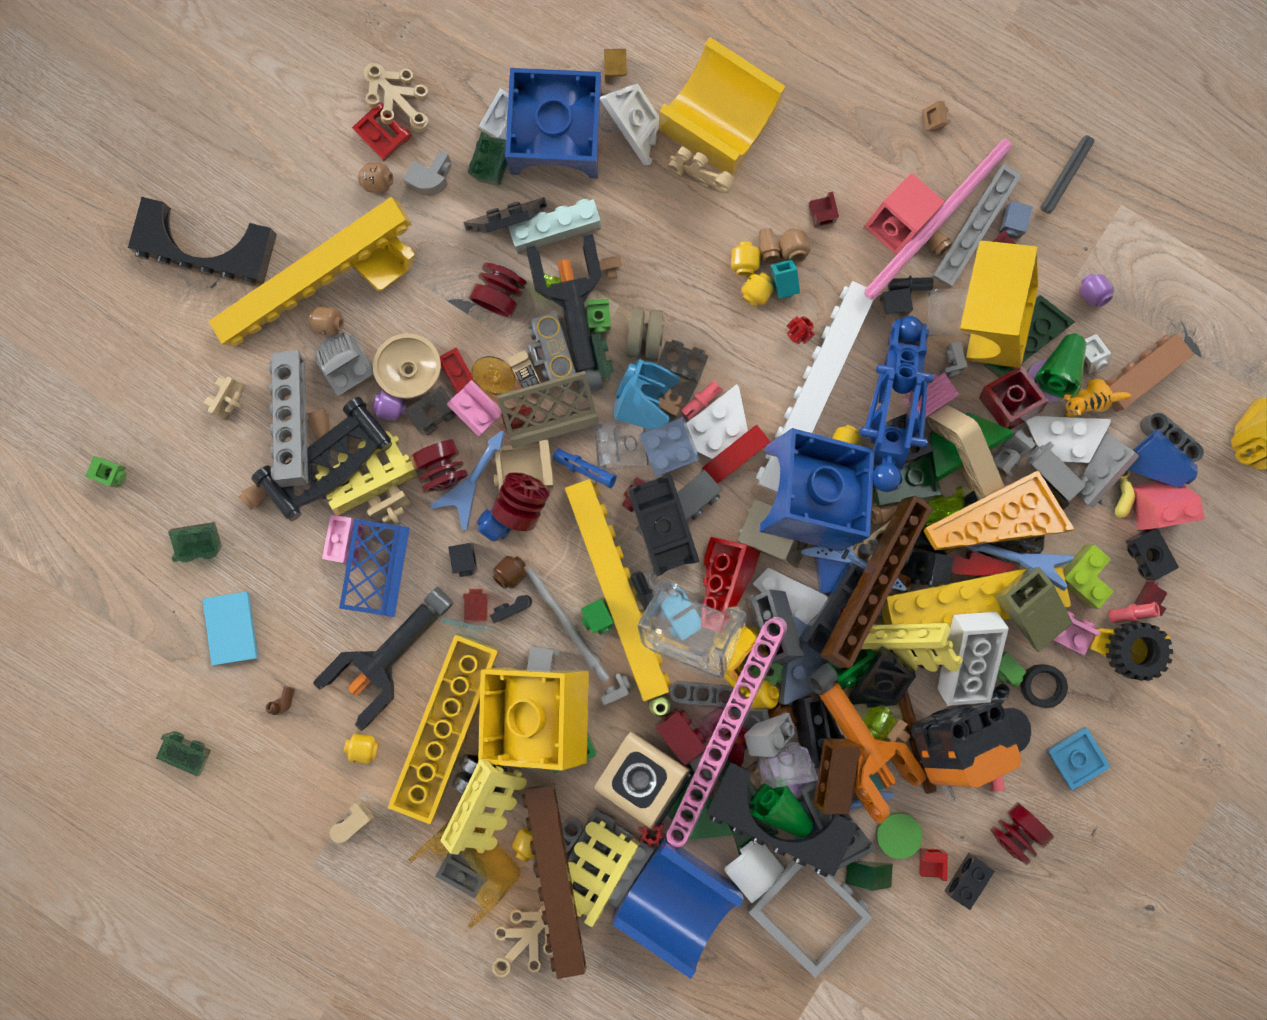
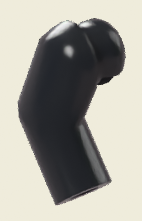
M999 684L993 691L991 702L978 703V705L993 703L1002 705L1009 696V687L1006 684Z

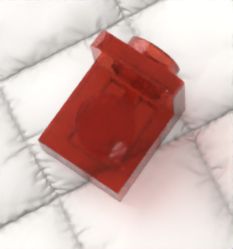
M469 589V593H463V598H465L464 620L488 621V594H482L483 589Z

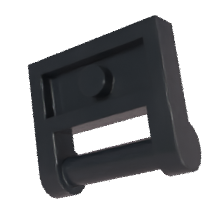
M521 595L510 606L508 603H504L494 608L495 613L490 615L493 623H498L529 608L533 602L532 598L528 595Z

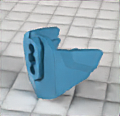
M638 359L635 364L630 363L615 394L614 418L618 421L649 430L659 428L668 423L669 416L658 408L660 404L658 398L678 384L680 377L653 362Z

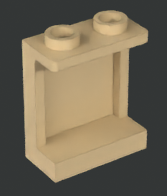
M548 440L517 448L504 446L500 450H496L492 456V464L497 467V474H494L495 488L499 487V491L505 476L513 472L533 476L547 487L554 486L550 442Z

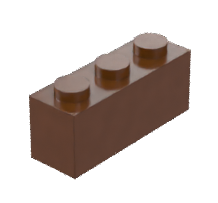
M824 739L813 803L824 814H849L853 799V787L856 781L857 763L860 758V746L849 739Z

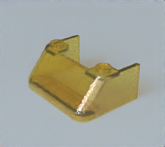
M451 818L408 859L410 863L427 848L438 856H445L450 853L440 840ZM476 827L474 832L484 833L486 829ZM498 842L494 849L485 850L483 854L478 853L475 848L467 847L464 851L459 852L486 882L478 890L477 900L482 908L472 916L468 924L470 929L499 903L518 881L521 874L519 865Z

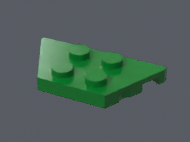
M969 412L965 414L978 423L989 450L994 449L1013 437V432L1005 427ZM934 432L930 434L936 479L940 481L964 465L955 444Z
M690 763L686 764V766L693 770ZM695 772L668 813L671 821H673ZM693 790L697 798H703L700 790ZM709 796L694 831L688 840L731 836L733 834L727 823L722 822V825L709 819L710 815L707 814V809L712 801L711 796ZM685 809V815L688 818H693L692 812ZM678 830L681 837L684 838L683 833L680 830Z

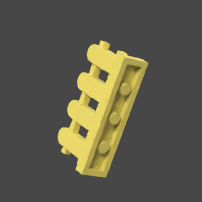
M385 431L392 442V446L385 451L390 463L382 466L376 455L381 450L377 449L366 462L370 473L362 476L360 471H358L349 480L350 483L339 487L326 496L336 516L367 502L368 499L385 493L393 485L398 486L418 476L407 454L402 456L396 444L400 442L397 435L392 437L390 432ZM362 441L358 445V449L365 447L366 441ZM340 452L338 454L339 464L333 466V468H337L340 462H345L348 455ZM318 465L317 470L319 474L315 476L320 481L322 476L329 474L330 470L327 467Z
M947 623L873 625L861 649H871L875 655L881 646L889 651L893 650L898 658L915 671L918 665H923L925 669L932 672L937 671L939 665H944L946 669L956 672L963 661L961 656H956L954 653L952 641H947L951 630ZM931 649H934L938 656H935Z
M479 760L440 840L450 854L458 855L466 847L475 848L478 853L483 854L485 850H492L496 847L497 840L493 833L495 830L504 829L507 825V820L502 814L504 810H512L516 806L517 800L512 796L514 790H521L527 784V780L522 776L520 770L515 769L514 773L505 772L501 766L494 768L488 760ZM496 786L506 788L504 793L493 791ZM485 807L496 808L494 813L484 812ZM476 827L486 828L484 833L474 832Z
M603 820L600 823L592 821L586 825V833L592 838L588 844L581 841L575 845L574 851L580 859L577 864L569 862L572 884L576 881L589 890L587 895L583 896L573 889L578 910L577 914L579 917L582 914L586 915L587 918L584 923L590 927L597 923L641 844L635 838L628 842L625 840L627 835L624 833L618 836L605 828L607 823ZM597 840L612 849L608 856L594 848ZM617 853L622 855L618 862L613 860ZM585 861L600 869L597 876L582 868ZM606 873L610 875L607 883L602 880ZM594 893L599 896L595 903L591 901Z

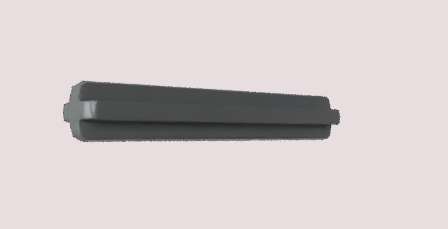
M1085 135L1081 139L1041 206L1043 212L1047 214L1053 212L1094 144L1095 140L1092 137Z

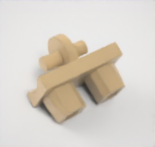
M228 376L226 378L218 377L215 387L220 390L216 397L208 396L204 405L209 408L208 412L226 420L235 406L242 409L243 405L238 400L242 395L241 392L245 385Z
M393 485L386 490L388 499L382 501L379 496H374L367 501L369 505L367 513L375 522L383 521L386 524L392 520L397 525L400 523L398 516L405 513L403 509L412 504L407 495L396 485Z

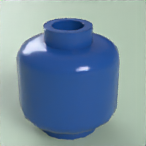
M492 509L484 510L476 522L478 524V532L493 542L500 538L504 540L511 530L495 519Z

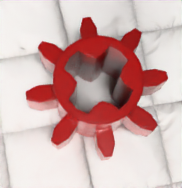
M796 316L787 325L790 329L787 335L796 344L801 342L806 344L815 335L812 331L814 328L813 322L805 316H802L800 319Z
M662 823L659 827L651 829L656 830V836L654 837L651 834L647 835L649 827L646 825L644 828L638 827V831L643 833L639 841H647L648 847L651 846V843H656V845L660 846L659 838L666 837L665 833L660 832L664 828V824Z

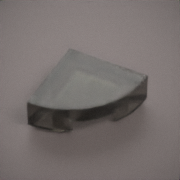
M691 381L680 382L670 389L672 391L670 396L676 399L682 396V402L688 404L698 383Z

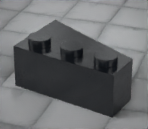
M820 696L797 699L792 703L798 719L796 727L803 769L819 768L824 739L846 738L844 735H841L836 725V720Z

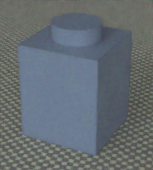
M1011 201L1004 209L999 233L1005 230L1011 239L1021 238L1027 232L1033 206Z

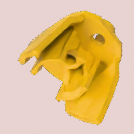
M1264 397L1257 398L1252 402L1235 425V432L1231 438L1232 448L1236 452V459L1240 463L1257 470L1267 469V398Z
M734 622L727 626L723 633L716 631L712 637L714 644L709 652L716 669L733 688L739 679L737 673L740 675L744 668L743 660L751 653L760 634V630L744 625L741 622ZM760 646L761 653L768 655L767 651ZM741 686V693L743 694L748 688Z

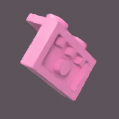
M472 380L447 403L478 437L502 414L497 403L492 401L483 392L482 388Z
M330 515L322 559L347 563L354 525L353 518ZM358 524L357 534L362 540L365 525ZM356 537L355 546L360 543V541L357 539V537ZM361 546L355 549L353 553V556L357 562L360 556Z
M1067 611L1073 624L1052 641L1085 656L1093 637L1099 636L1100 631L1094 629L1095 624L1083 619L1080 622L1074 619L1075 615Z

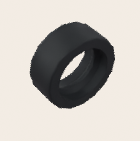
M1045 664L1033 665L1022 676L1024 679L1020 683L1021 693L1032 705L1052 708L1060 704L1067 695V679L1063 672L1056 667ZM1039 673H1049L1056 680V692L1049 699H1039L1031 690L1032 679Z

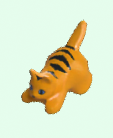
M1093 379L1087 382V389L1080 390L1076 397L1070 398L1071 395H1064L1062 399L1068 401L1065 405L1067 410L1065 415L1072 418L1090 411L1103 412L1109 410L1113 402L1131 398V394L1126 392L1113 393L1104 380Z

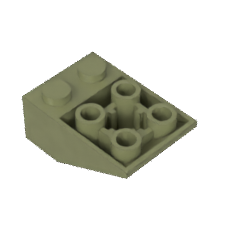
M1040 567L1027 569L994 596L1037 652L1073 624L1055 586Z

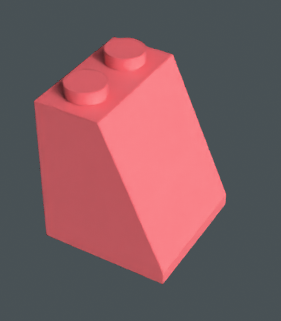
M911 173L883 201L864 227L897 255L945 201Z
M1156 481L1132 486L1136 495L1133 509L1138 530L1162 528L1205 519L1200 496L1185 485L1178 488Z

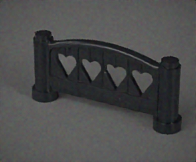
M355 397L347 402L343 407V412L347 418L307 448L308 481L311 482V487L308 490H304L302 495H295L294 486L280 487L272 479L271 466L269 465L258 469L252 475L251 480L257 487H261L286 519L290 521L298 519L302 514L300 512L302 506L332 493L350 480L377 449L384 452L392 446L391 438L366 409V403L361 397ZM348 436L366 441L365 447L359 448L357 453L351 454L349 452ZM330 450L347 454V460L340 462L337 468H333L331 466ZM313 463L327 467L330 470L329 474L322 476V479L318 482L313 481Z

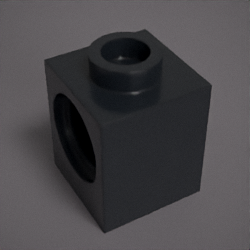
M473 543L448 547L452 573H459V577L473 575L472 571L478 570Z

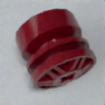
M485 262L482 269L486 273L481 272L478 277L486 285L474 284L468 298L490 312L506 318H512L518 304L510 296L521 297L523 293L518 288L525 289L527 282L514 271L504 266Z
M453 439L432 444L410 456L415 471L426 470L427 472L419 478L420 483L428 482L422 487L424 493L448 489L468 476L466 470L457 471L464 466L462 461H451L459 455Z
M518 472L508 473L500 487V494L497 495L492 506V514L495 519L508 528L517 531L533 530L541 516V510L545 507V502L549 498V490L546 485L533 476Z
M1016 802L1007 812L1012 823L1009 825L1000 819L998 823L1004 829L1003 833L995 826L990 831L1007 853L1027 866L1031 861L1024 852L1027 851L1033 857H1036L1037 853L1031 845L1036 843L1038 846L1045 848L1054 839V836L1031 812Z

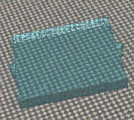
M441 618L442 623L473 630H487V625L455 618Z

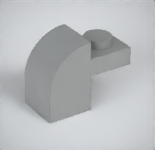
M440 150L430 168L413 161L403 178L406 186L423 195H435L443 191L448 185L443 175H447L451 168L449 155Z

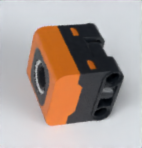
M997 703L980 704L974 708L968 704L952 705L915 722L911 728V734L928 779L934 785L979 788L1017 769L1021 764V755L1003 706Z

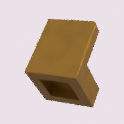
M604 49L605 83H610L609 77L627 75L626 49Z

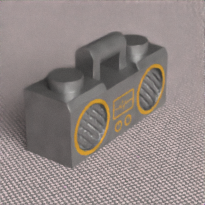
M556 311L531 319L532 326L528 327L532 340L537 339V342L527 345L533 367L545 365L546 368L542 369L546 382L575 374L576 372ZM542 347L545 358L541 360L537 348Z

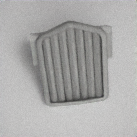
M340 333L333 337L329 336L316 350L317 356L315 359L317 365L337 396L374 374L372 364L353 334L349 336L347 333Z

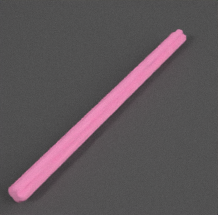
M1007 139L1000 141L865 289L864 294L866 297L873 300L1011 150L1012 143Z

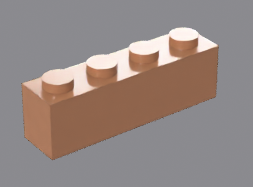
M1178 333L1170 337L1168 335L1163 336L1156 342L1157 347L1153 350L1148 348L1138 356L1140 358L1135 364L1130 362L1121 369L1123 373L1120 376L1116 377L1114 375L1106 381V384L1113 393L1126 392L1131 394L1129 399L1113 402L1112 407L1116 412L1127 408L1194 355Z

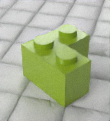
M1094 544L1084 545L1073 561L1064 568L1063 573L1067 589L1089 608L1100 609L1114 591L1097 577L1111 559Z

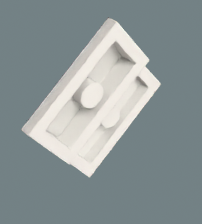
M500 88L478 128L506 143L509 93Z
M751 841L740 849L742 855L724 869L749 901L753 903L773 885L784 871V867L765 843L760 845Z

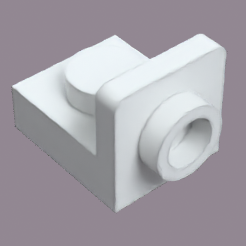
M1097 334L1084 339L1087 342L1085 361L1088 364L1087 372L1092 374L1096 371H1103L1109 365L1111 352Z

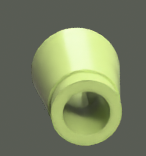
M665 695L654 697L649 702V710L656 717H664L671 710V702ZM663 704L665 708H663V711H658L656 706Z

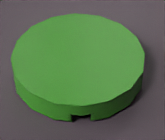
M890 813L889 817L877 826V843L881 850L891 858H909L921 846L923 838L921 827L908 814Z

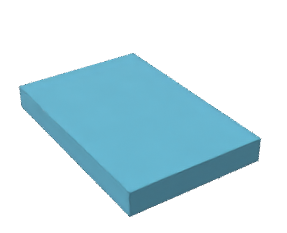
M249 592L203 598L211 665L258 658Z

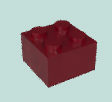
M1023 366L984 386L979 396V399L996 422L1009 430L1042 412L1049 401Z
M675 708L658 721L655 727L685 766L706 750L704 745L706 739L698 728L692 729L690 726L692 721L684 710L679 712Z

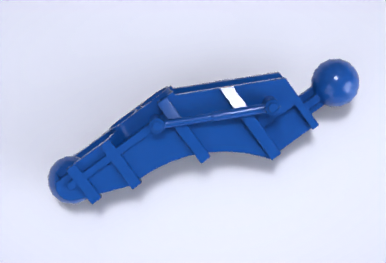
M914 316L895 319L891 326L888 339L889 349L884 365L878 364L876 366V373L880 375L866 425L860 429L859 433L860 436L871 438V443L875 444L874 465L878 466L873 471V485L882 492H892L900 485L902 480L900 470L903 469L910 445L922 448L927 446V439H924L928 383L933 382L934 376L933 374L924 373L929 329H926L927 324L922 323ZM918 341L917 346L909 345ZM892 388L900 394L910 392L904 428L885 425ZM921 396H922L921 409H920V417H919V411H917V405H918V402H919V400H920V398H921ZM877 403H881L880 407L876 410Z

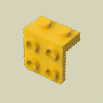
M394 236L385 247L375 249L367 259L357 261L352 266L377 291H383L412 269L415 254L408 245H404L397 236Z

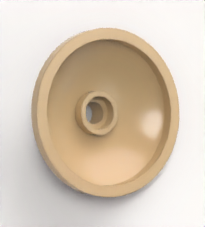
M399 334L391 337L379 347L373 360V373L379 386L389 395L400 399H413L424 395L434 387L441 372V360L435 346L426 338L416 334ZM411 368L413 369V372L411 374H407L406 370Z

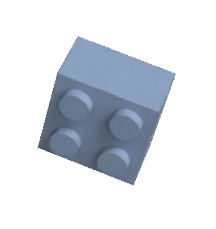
M684 416L672 420L659 428H653L639 434L656 477L698 461L700 458Z

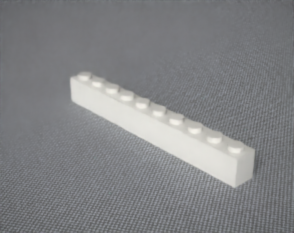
M854 281L851 282L849 287L844 286L839 296L843 300L840 306H835L830 316L833 319L830 327L826 325L821 335L824 341L821 347L816 346L811 357L815 359L812 367L807 366L802 376L806 380L802 387H797L793 396L796 399L794 406L788 407L784 415L787 421L784 427L779 426L774 437L775 439L791 428L810 433L813 432L873 302L864 294L867 287ZM766 454L765 458L768 459L765 468L760 467L756 475V479L759 480L757 486L777 494L780 481L779 460L777 457Z

